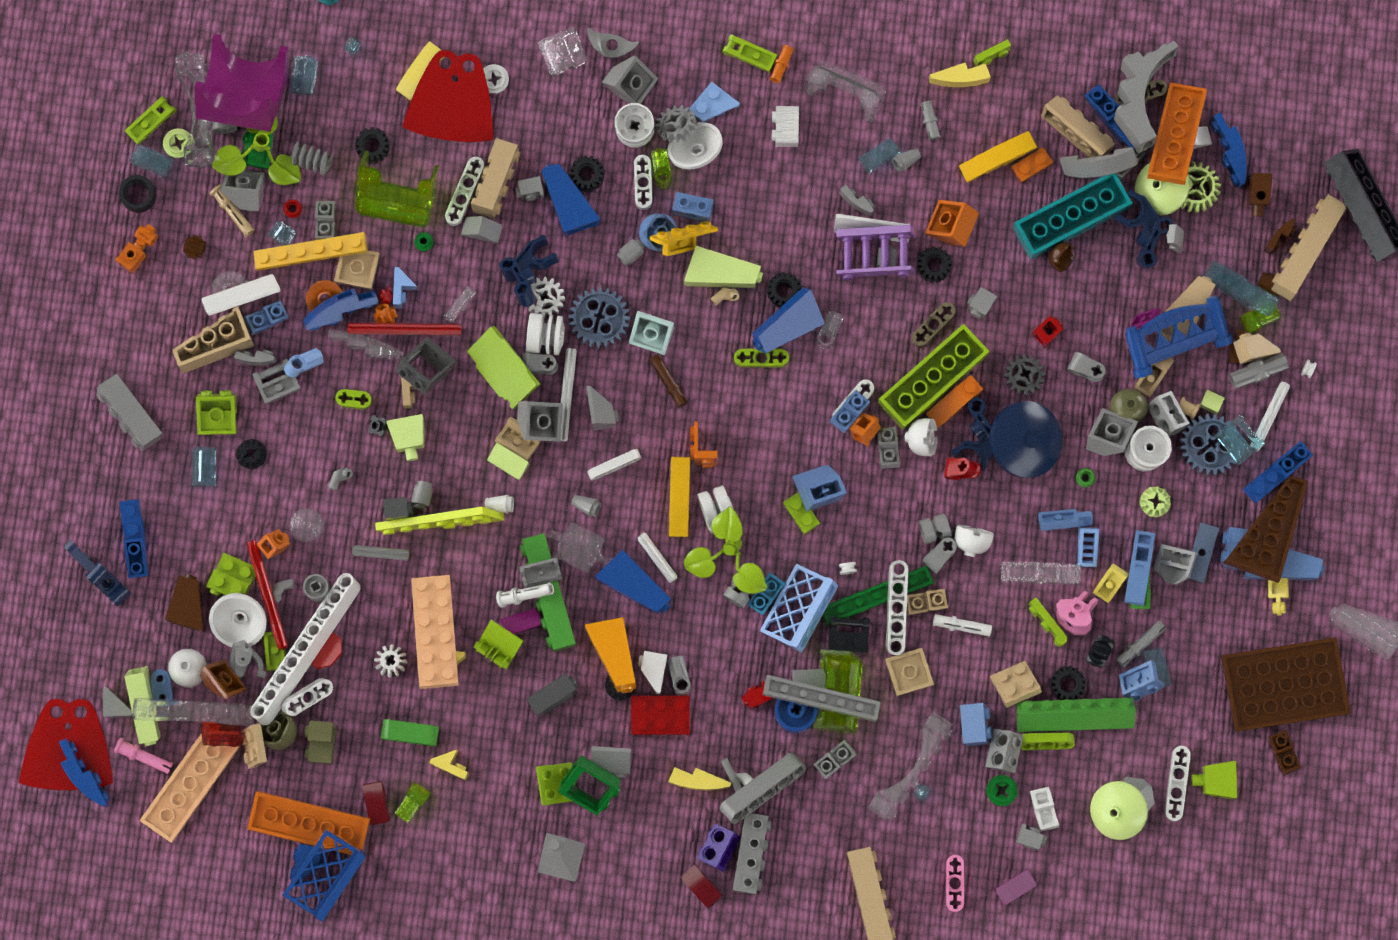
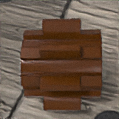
M187 236L183 252L192 259L202 258L207 243L201 236Z

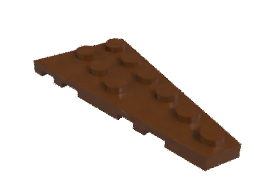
M1290 475L1223 564L1279 583L1308 481Z

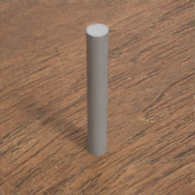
M724 758L721 760V763L735 792H737L742 786L728 758Z

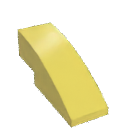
M429 41L401 79L396 91L411 101L429 62L441 49Z
M962 63L930 74L929 82L946 87H971L989 83L991 76L986 63L970 69L967 68L966 63Z
M674 767L668 783L682 788L701 791L728 789L731 786L730 782L698 768H695L692 775Z

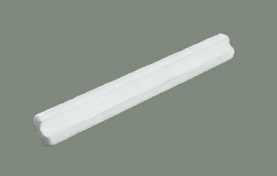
M1281 382L1250 444L1252 450H1260L1290 388L1288 383Z

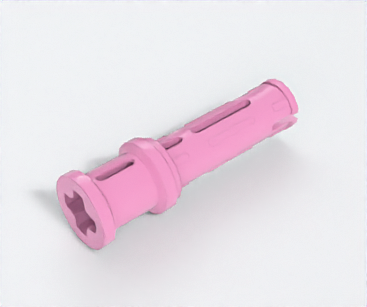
M120 737L114 749V754L120 753L127 756L130 761L136 759L166 774H169L171 770L164 767V765L170 768L173 766V762L141 750L138 744L132 745L124 741L122 737Z

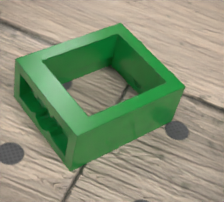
M581 755L561 780L558 792L598 816L602 810L605 811L610 804L609 800L618 795L621 789L619 787L620 778ZM583 771L608 785V788L598 800L573 785Z

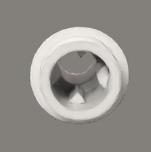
M509 495L486 498L485 508L508 514L514 510V498L509 497Z

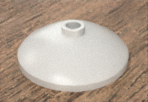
M698 122L695 124L696 129L691 130L692 135L685 136L686 140L680 138L679 143L676 140L669 143L668 156L672 163L682 169H697L713 161L723 145V138L717 127L709 123Z
M231 593L222 596L214 603L209 614V624L215 637L223 644L232 647L233 643L245 640L249 646H253L264 635L267 627V618L262 606L255 599L245 594ZM238 614H243L244 618L239 617Z

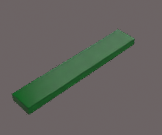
M927 566L908 573L907 594L934 584ZM888 581L828 604L822 615L826 626L830 625L831 616L849 618L887 603ZM896 583L893 586V591L896 594H900L903 587L900 583Z

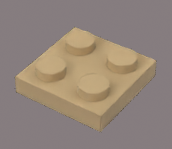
M368 250L365 253L340 257L334 282L372 290L380 253Z
M922 648L885 659L896 697L934 685Z
M1026 661L990 676L1006 708L1042 693L1041 687Z
M261 723L253 724L242 730L240 738L242 745L245 747L244 761L248 765V769L256 768L266 763Z

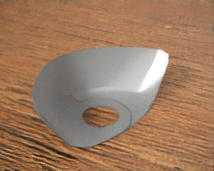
M590 28L587 29L591 44L598 53L606 58L613 59L632 51L639 43L638 41H628L614 34L599 33ZM611 39L618 42L617 49L613 51L608 50L606 47L607 41Z

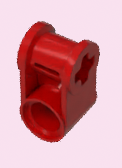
M946 458L944 478L975 479L981 473V465L978 462L969 461L966 458Z

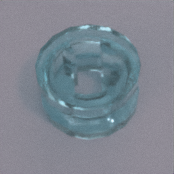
M351 37L346 43L344 51H349V54L353 56L360 48L361 42L356 41L355 37Z

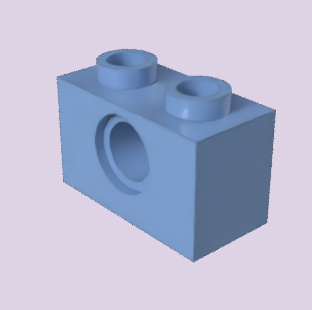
M676 192L672 209L673 216L710 222L714 200Z

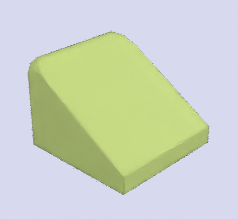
M1207 390L1200 403V408L1217 415L1224 397Z

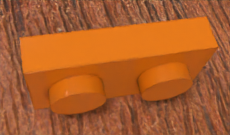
M1042 147L1011 166V169L1020 183H1023L1052 165L1053 161Z

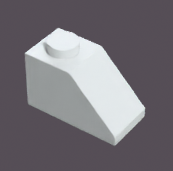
M644 651V655L639 657L638 666L641 667L642 674L655 693L661 695L667 655Z

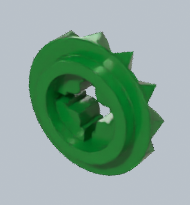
M1006 775L993 777L986 788V795L990 802L997 806L1011 804L1016 799L1018 792L1015 781ZM1008 785V787L1005 790V793L1008 797L1004 796L1003 794H1001L1000 796L998 795L997 797L995 796L999 791L997 789V786H1000L1002 788L1003 786Z

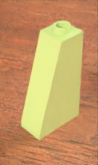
M696 246L684 285L755 288L756 283L760 284L763 273L760 272L761 266Z
M148 666L130 669L124 677L139 744L144 743L145 746L153 745L159 740L160 731L156 708L153 702Z

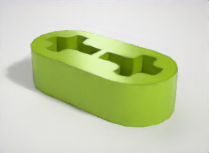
M341 389L335 396L337 404L343 408L365 410L372 405V398L365 391ZM346 394L352 400H346L345 403H342V400L339 398ZM363 396L368 400L364 405H361L360 401H355V399H362Z

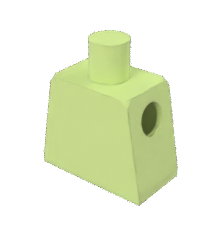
M419 414L386 421L397 452H405L407 461L417 460L416 449L424 448L423 415Z

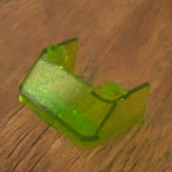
M365 151L358 166L355 199L356 211L361 215L419 227L426 226L431 217L437 191L439 165H435L430 179L421 180L418 184V189L381 182L382 175L380 171L376 168L368 167L369 151Z
M820 650V654L824 656L821 658L820 666L821 669H824V673H826L825 689L860 697L862 659L851 651ZM823 710L816 716V724L813 725V728L824 732L856 735L858 718Z

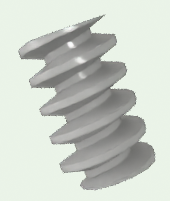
M297 141L294 145L291 159L293 165L299 163L301 168L306 165V169L311 170L313 168L314 173H318L320 170V174L323 176L331 166L333 154L330 158H327V151L320 155V149L314 153L313 146L306 150V144L304 143L300 148L299 141Z

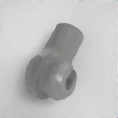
M348 467L334 471L328 488L337 491L339 483L350 479L353 476V471Z
M293 579L280 581L274 585L272 593L275 602L282 600L281 594L284 590L295 588Z

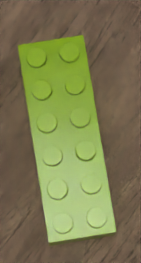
M963 324L882 395L878 400V404L904 431L981 363L990 351Z

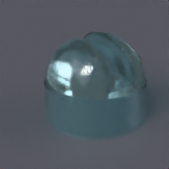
M923 784L916 785L915 788L917 790L913 791L914 796L919 800L925 801L929 795V786Z

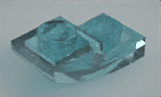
M139 144L129 160L144 170L149 169L163 178L166 177L174 162L169 157Z

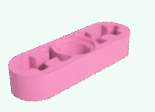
M952 855L946 861V907L951 912H958L964 906V860L959 855ZM953 858L960 862V866H957V872H961V876L957 874L949 876V871L953 872V866L949 864L953 861ZM952 878L960 880L961 885L958 889L950 887L949 882ZM949 891L953 893L961 891V896L957 895V901L960 902L957 909H953V905H950V901H953V895H949Z

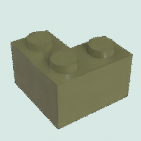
M309 721V725H306L305 737H307L310 744L306 746L305 758H308L309 763L333 765L337 726L333 722Z

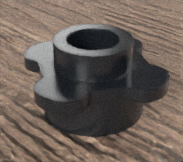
M373 415L370 419L369 433L383 436L388 428L387 420L384 417L378 418L376 415Z

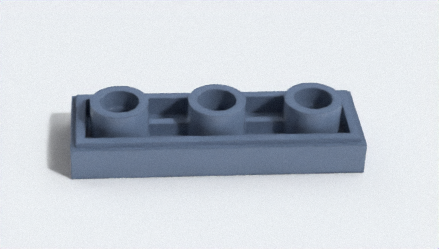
M1205 523L1199 524L1192 552H1196L1197 556L1189 580L1204 583L1219 531L1218 527ZM1199 550L1204 552V556L1199 555Z

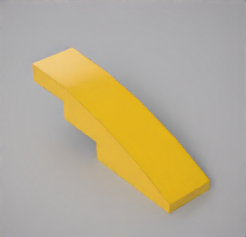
M1027 131L959 165V168L966 182L969 183L1003 165H1008L1038 147L1030 131Z
M671 456L669 537H688L690 457Z

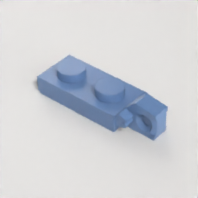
M1076 509L1039 512L1038 521L1041 531L1092 525L1093 516L1091 511L1078 512Z

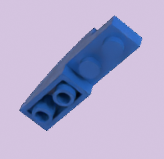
M1098 84L1084 95L1085 99L1118 141L1124 143L1128 148L1133 147L1114 120L1115 112L1119 105Z
M1220 112L1213 116L1211 127L1215 133H1218L1221 147L1227 150L1223 153L1221 162L1224 168L1229 170L1233 185H1237L1238 189H1241L1245 184L1247 174L1244 145L1237 127L1234 126L1229 129Z
M354 288L334 295L314 308L303 319L306 330H317L324 325H336L339 321H343L342 313L349 314L355 312L356 309H368L375 304H379L377 295L374 290L357 295Z
M1302 441L1298 442L1242 490L1256 504L1310 459L1313 454Z
M140 499L120 501L128 578L148 576L146 537Z
M68 739L60 741L59 744L67 760L60 764L72 783L95 803L103 807L110 806L108 803L110 797L106 790L102 791L100 786L102 781L98 773H94L92 770L84 771L86 766L83 760L78 759L76 755L78 749L73 741L70 742Z

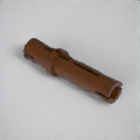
M660 354L654 355L649 359V362L665 385L667 394L671 395L678 408L685 406L688 400L682 393L680 384L676 383Z

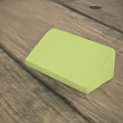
M499 443L495 444L487 461L518 480L521 479L530 465L528 461Z

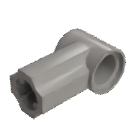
M672 657L667 660L674 690L678 695L686 696L691 691V683L684 657ZM686 682L688 686L685 690H679L677 688L678 683Z

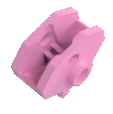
M1083 591L1078 598L1060 599L1056 604L1057 611L1055 615L1058 625L1073 635H1087L1091 630L1092 618L1090 613L1099 600L1094 597L1088 604L1084 603L1088 597V592Z

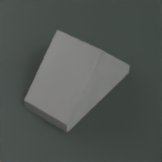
M483 216L465 217L461 236L498 244L502 225Z
M105 686L103 688V717H133L132 710Z

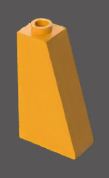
M623 617L585 624L587 635L617 692L629 693L636 689Z

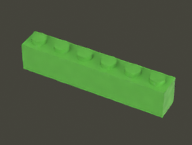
M544 533L522 539L523 545H520L523 556H527L529 562L525 565L552 559ZM558 580L549 582L554 587L553 595L538 597L539 600H535L538 612L542 611L544 618L541 619L543 629H547L549 637H546L548 647L553 648L554 652L576 646Z
M1133 698L1022 701L1016 704V725L1018 732L1134 728L1136 710Z

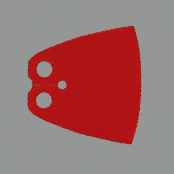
M438 51L429 62L415 89L402 127L424 136L458 142L493 140L490 95L480 59L474 54L465 53L458 56L452 51ZM448 57L451 60V66L448 69L440 67L439 61L441 58ZM470 60L474 63L475 67L472 72H465L463 70V63ZM455 74L458 76L457 82L452 81V76Z
M62 699L48 701L42 709L31 734L18 783L49 790H79L69 779L60 764L67 760L59 742L68 739L70 742L73 741L78 749L76 755L78 759L83 760L86 766L84 771L92 770L94 773L97 772L102 781L100 783L101 787L113 784L105 737L92 704L85 699H76L71 703H66ZM59 706L62 708L63 713L61 717L53 718L50 711L52 707ZM78 706L86 708L87 714L85 717L77 718L74 711ZM66 723L71 724V728L69 730L65 729L64 727Z

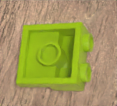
M211 390L201 391V394L196 396L197 435L236 434V394H232L231 390H221L220 394H212Z
M223 553L206 587L210 589L209 593L218 597L221 594L227 595L231 593L248 595L256 577L253 565Z

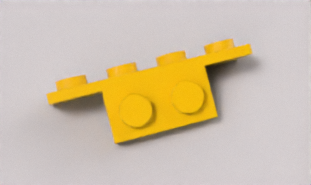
M702 221L700 224L686 225L685 228L681 229L673 228L668 232H657L656 235L650 236V240L663 245V255L671 256L695 250L696 237L717 232L718 227L711 225V222Z

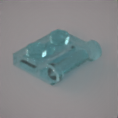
M1242 414L1234 418L1215 435L1239 465L1265 444L1243 420ZM1236 425L1242 429L1254 444L1252 447L1235 428Z

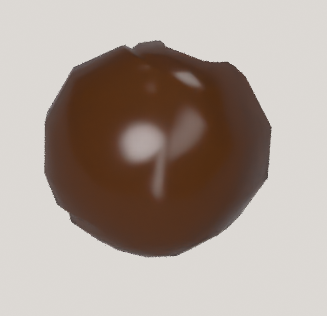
M1060 242L1050 251L1049 263L1058 272L1065 271L1075 258L1071 250L1075 248L1068 242Z

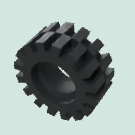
M370 127L369 130L365 128L364 132L360 131L359 137H356V151L364 162L368 161L370 164L372 162L376 164L379 160L382 162L384 157L387 158L388 152H390L389 139L385 132L380 131L379 128L374 129V127ZM370 139H376L380 143L379 149L375 152H370L365 148L366 142Z
M586 155L584 158H577L578 160L574 161L573 166L570 168L572 182L580 191L584 190V192H587V190H590L592 192L595 188L598 189L604 179L603 165L599 163L597 158L594 159L593 156L588 158ZM589 167L593 169L595 174L591 180H583L580 177V171L583 168Z
M932 246L930 249L928 247L925 251L921 252L918 258L917 271L920 273L921 278L924 277L925 281L930 280V283L934 281L938 283L940 280L946 279L951 270V256L947 254L946 250H941V247L935 248V246ZM931 258L939 259L942 264L941 269L931 271L927 267L928 260Z
M781 272V274L778 275L777 273L775 277L770 279L767 292L772 304L774 303L776 307H782L802 289L800 280L796 278L797 276H792L789 272L787 274ZM786 283L790 285L792 293L787 297L780 296L777 292L780 284Z
M1064 666L1058 669L1050 680L1051 692L1060 700H1077L1086 688V678L1083 676L1082 671L1080 672L1078 668H1073L1072 666ZM1064 677L1073 678L1076 684L1074 690L1069 692L1063 690L1061 680Z

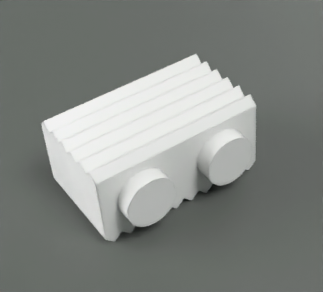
M776 106V111H772V123H776V130H772V141H775V147H798L799 106Z

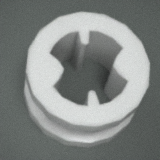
M1308 359L1301 375H1307L1310 379L1317 363H1311Z
M856 562L839 564V567L842 569L840 575L856 573L857 569L854 568Z

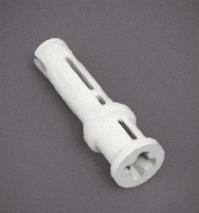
M546 583L524 589L516 587L512 588L511 591H498L496 600L501 608L509 604L518 605L524 600L553 595L554 587L551 583Z

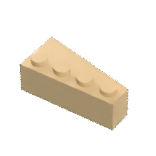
M496 138L488 158V163L490 164L485 166L482 173L483 183H478L476 198H472L471 201L473 213L495 219L496 214H500L503 205L501 204L502 197H506L509 188L506 186L508 179L512 180L515 171L512 168L514 162H518L521 153L518 151L517 144Z
M238 306L232 309L233 311L226 316L220 317L210 327L207 326L202 329V332L195 337L192 336L173 349L178 367L183 374L234 355L236 351L241 352L242 350L254 347Z

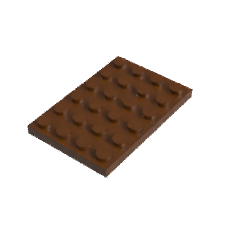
M1336 637L1221 655L1235 732L1351 714Z

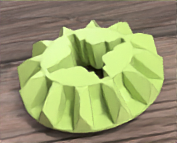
M180 128L169 131L163 139L164 150L169 156L176 159L191 153V149L194 146L190 133ZM175 137H177V139H179L180 142L184 141V143L181 144V150L177 146H174L176 144Z
M1158 486L1146 489L1140 498L1142 510L1151 517L1163 516L1171 505L1170 495H1168L1165 489ZM1157 494L1158 500L1163 503H1159L1154 509V503L1148 500L1154 499Z

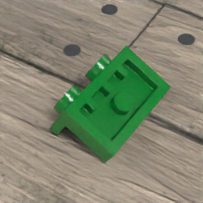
M247 130L243 134L244 150H242L241 155L253 144L257 133H250ZM273 133L268 135V146L270 147V151L272 147ZM252 149L243 158L246 162V167L269 169L270 159L266 150L259 152Z

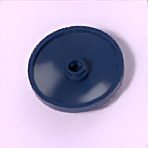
M1022 401L1010 404L996 416L991 427L990 446L993 456L1004 471L1015 477L1033 478L1045 474L1055 465L1062 449V433L1057 419L1051 411L1036 402Z

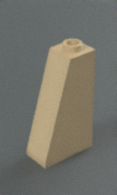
M1198 276L1165 312L1188 305L1206 304V298L1210 297L1216 284L1212 283L1213 281L1208 277ZM1194 317L1195 324H1197L1200 317ZM1188 319L1184 323L1179 322L1177 325L1178 329L1186 337L1190 325ZM1169 326L1168 329L1163 328L1161 331L1162 336L1170 342L1174 331L1173 326Z

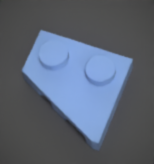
M711 82L693 103L690 110L693 111L699 121L707 122L715 116L718 117L725 114L728 110L738 108L740 103Z

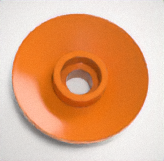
M329 280L314 283L306 294L308 309L312 311L325 300L341 293V288L335 282ZM322 294H327L325 299L320 298Z

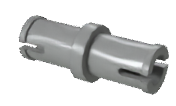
M932 101L920 103L924 116L923 124L926 125L928 139L936 140L941 138L937 126L938 118L935 117Z

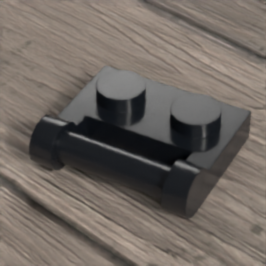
M831 616L828 651L868 653L870 619H846ZM837 626L862 627L861 633L836 631Z

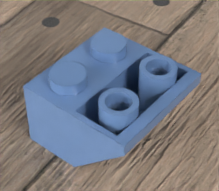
M828 464L792 477L807 512L840 501L847 494L840 476Z

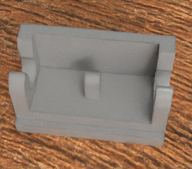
M557 557L519 567L524 588L562 579Z

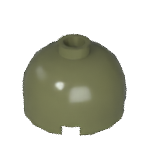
M1126 388L1118 391L1112 397L1109 403V411L1121 417L1136 420L1139 424L1147 414L1148 404L1141 392Z
M282 710L278 712L269 725H261L264 746L272 750L288 748L297 735L296 723L290 715Z

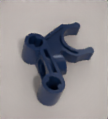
M1129 190L1127 192L1128 196L1135 199L1140 205L1139 215L1134 220H1128L1119 214L1114 217V221L1123 224L1127 228L1139 225L1142 227L1136 239V243L1142 246L1137 255L1136 264L1142 269H1147L1156 264L1157 258L1152 251L1160 235L1167 234L1169 225H1172L1173 221L1169 217L1160 218L1145 196ZM1164 222L1166 224V229L1162 230L1160 228V223ZM1144 255L1148 256L1147 260L1150 261L1148 265L1145 264Z
M545 235L529 241L515 259L512 257L504 258L499 265L506 281H516L518 283L514 287V292L520 305L523 307L531 306L536 299L530 285L537 281L531 270H546L559 262L556 253H551L545 258L534 257L535 252L539 248L548 245Z
M973 398L969 401L968 410L975 422L969 425V427L978 438V442L964 441L952 450V455L956 457L965 449L974 450L979 455V464L981 465V472H983L993 454L990 446L992 426L983 415L985 412L984 401L980 398ZM974 403L981 404L980 411L975 412L972 410Z
M71 540L63 546L88 571L85 577L117 607L131 594L99 561L95 564Z

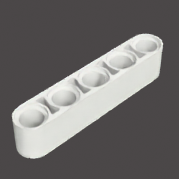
M901 560L892 562L889 567L886 650L892 655H900L905 649L908 566ZM897 563L901 564L904 569L900 575L894 572V566ZM896 583H900L903 587L900 594H896L893 591V586ZM895 602H899L902 605V610L899 613H895L892 610V605ZM896 621L901 624V630L898 633L893 632L891 629L892 624ZM894 641L900 643V649L897 652H893L890 647Z

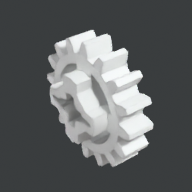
M544 277L543 281L536 278L537 283L531 284V288L537 300V305L532 304L528 311L530 313L535 311V314H543L544 319L546 314L549 316L552 315V312L558 314V307H564L561 301H565V297L561 296L564 293V289H559L560 283L554 284L553 278L550 282L547 281L546 277ZM553 289L557 294V299L554 296H552ZM546 294L548 296V299H544V301H542L541 296L544 297Z

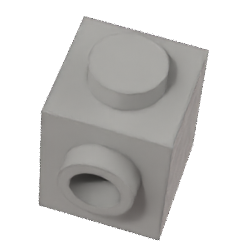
M980 287L977 294L972 293L967 302L970 304L968 307L970 314L977 319H980V317L985 319L997 296Z

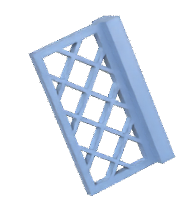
M796 564L762 625L760 632L802 653L838 588L837 583L828 577L819 575ZM800 570L805 573L806 579L797 582L796 575ZM817 579L823 581L820 588L813 590L812 581ZM808 583L810 592L800 595L798 586ZM795 588L797 596L788 599L786 595L788 590ZM811 595L813 600L811 605L804 607L802 598ZM799 600L801 608L791 612L789 603ZM786 604L788 613L778 616V608ZM802 612L804 618L801 622L795 624L792 615ZM790 617L792 625L782 628L780 620ZM777 621L779 630L774 632L768 631L767 628L770 623ZM793 629L794 636L792 640H786L783 632Z

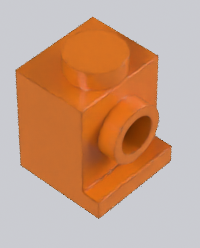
M128 242L115 260L119 265L134 274L147 255L143 252L144 248L136 242L134 244ZM131 252H134L133 257H128Z
M864 412L849 427L854 440L867 447L870 445L871 439L881 429L879 419L872 414L868 415Z
M280 529L265 534L257 543V546L267 559L284 552L290 545L288 535L282 533ZM266 543H269L273 549L271 550Z

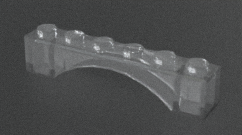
M184 52L175 57L176 76L187 92L192 110L191 133L183 148L185 166L205 168L212 165L215 158L211 121L196 119L194 88L196 81L205 83V58L203 54Z
M134 698L132 717L135 720L200 721L251 726L253 725V717L250 710L253 705L249 703Z
M932 712L921 728V751L915 766L899 783L878 791L867 807L869 811L885 822L888 818L892 820L898 812L895 808L899 802L902 804L909 796L906 792L910 786L913 788L920 780L917 776L921 770L925 772L931 764L928 761L932 754L935 756L942 748L939 745L942 739L947 740L953 732L950 729L953 725L936 712Z

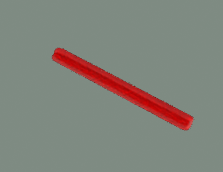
M348 323V334L461 335L462 332L460 324Z
M252 540L247 542V548L277 648L284 650L288 648L286 636L257 541Z

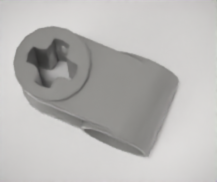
M1079 352L1074 353L1067 368L1069 372L1092 382H1100L1105 375L1103 364ZM1096 369H1099V374H1097V376H1094V371Z
M522 353V361L533 375H553L557 372L558 363L552 355ZM551 361L552 365L547 369L545 365Z
M944 538L925 556L922 562L937 574L955 553L956 542L952 538ZM950 543L952 551H944L945 546L943 544L948 545Z

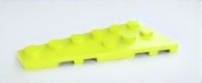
M476 507L377 522L375 527L376 531L383 532V535L395 534V531L411 532L416 529L425 530L436 527L453 529L457 525L472 526L478 523L486 524L504 521V513L485 507Z

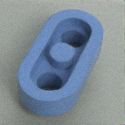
M163 669L156 670L151 675L153 702L159 708H168L173 703L171 677ZM158 676H163L162 682L157 681ZM161 695L166 696V699L164 701L159 700V697Z

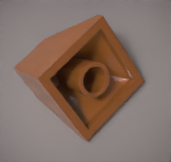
M225 659L206 665L201 670L200 677L204 685L211 692L224 699L247 690Z

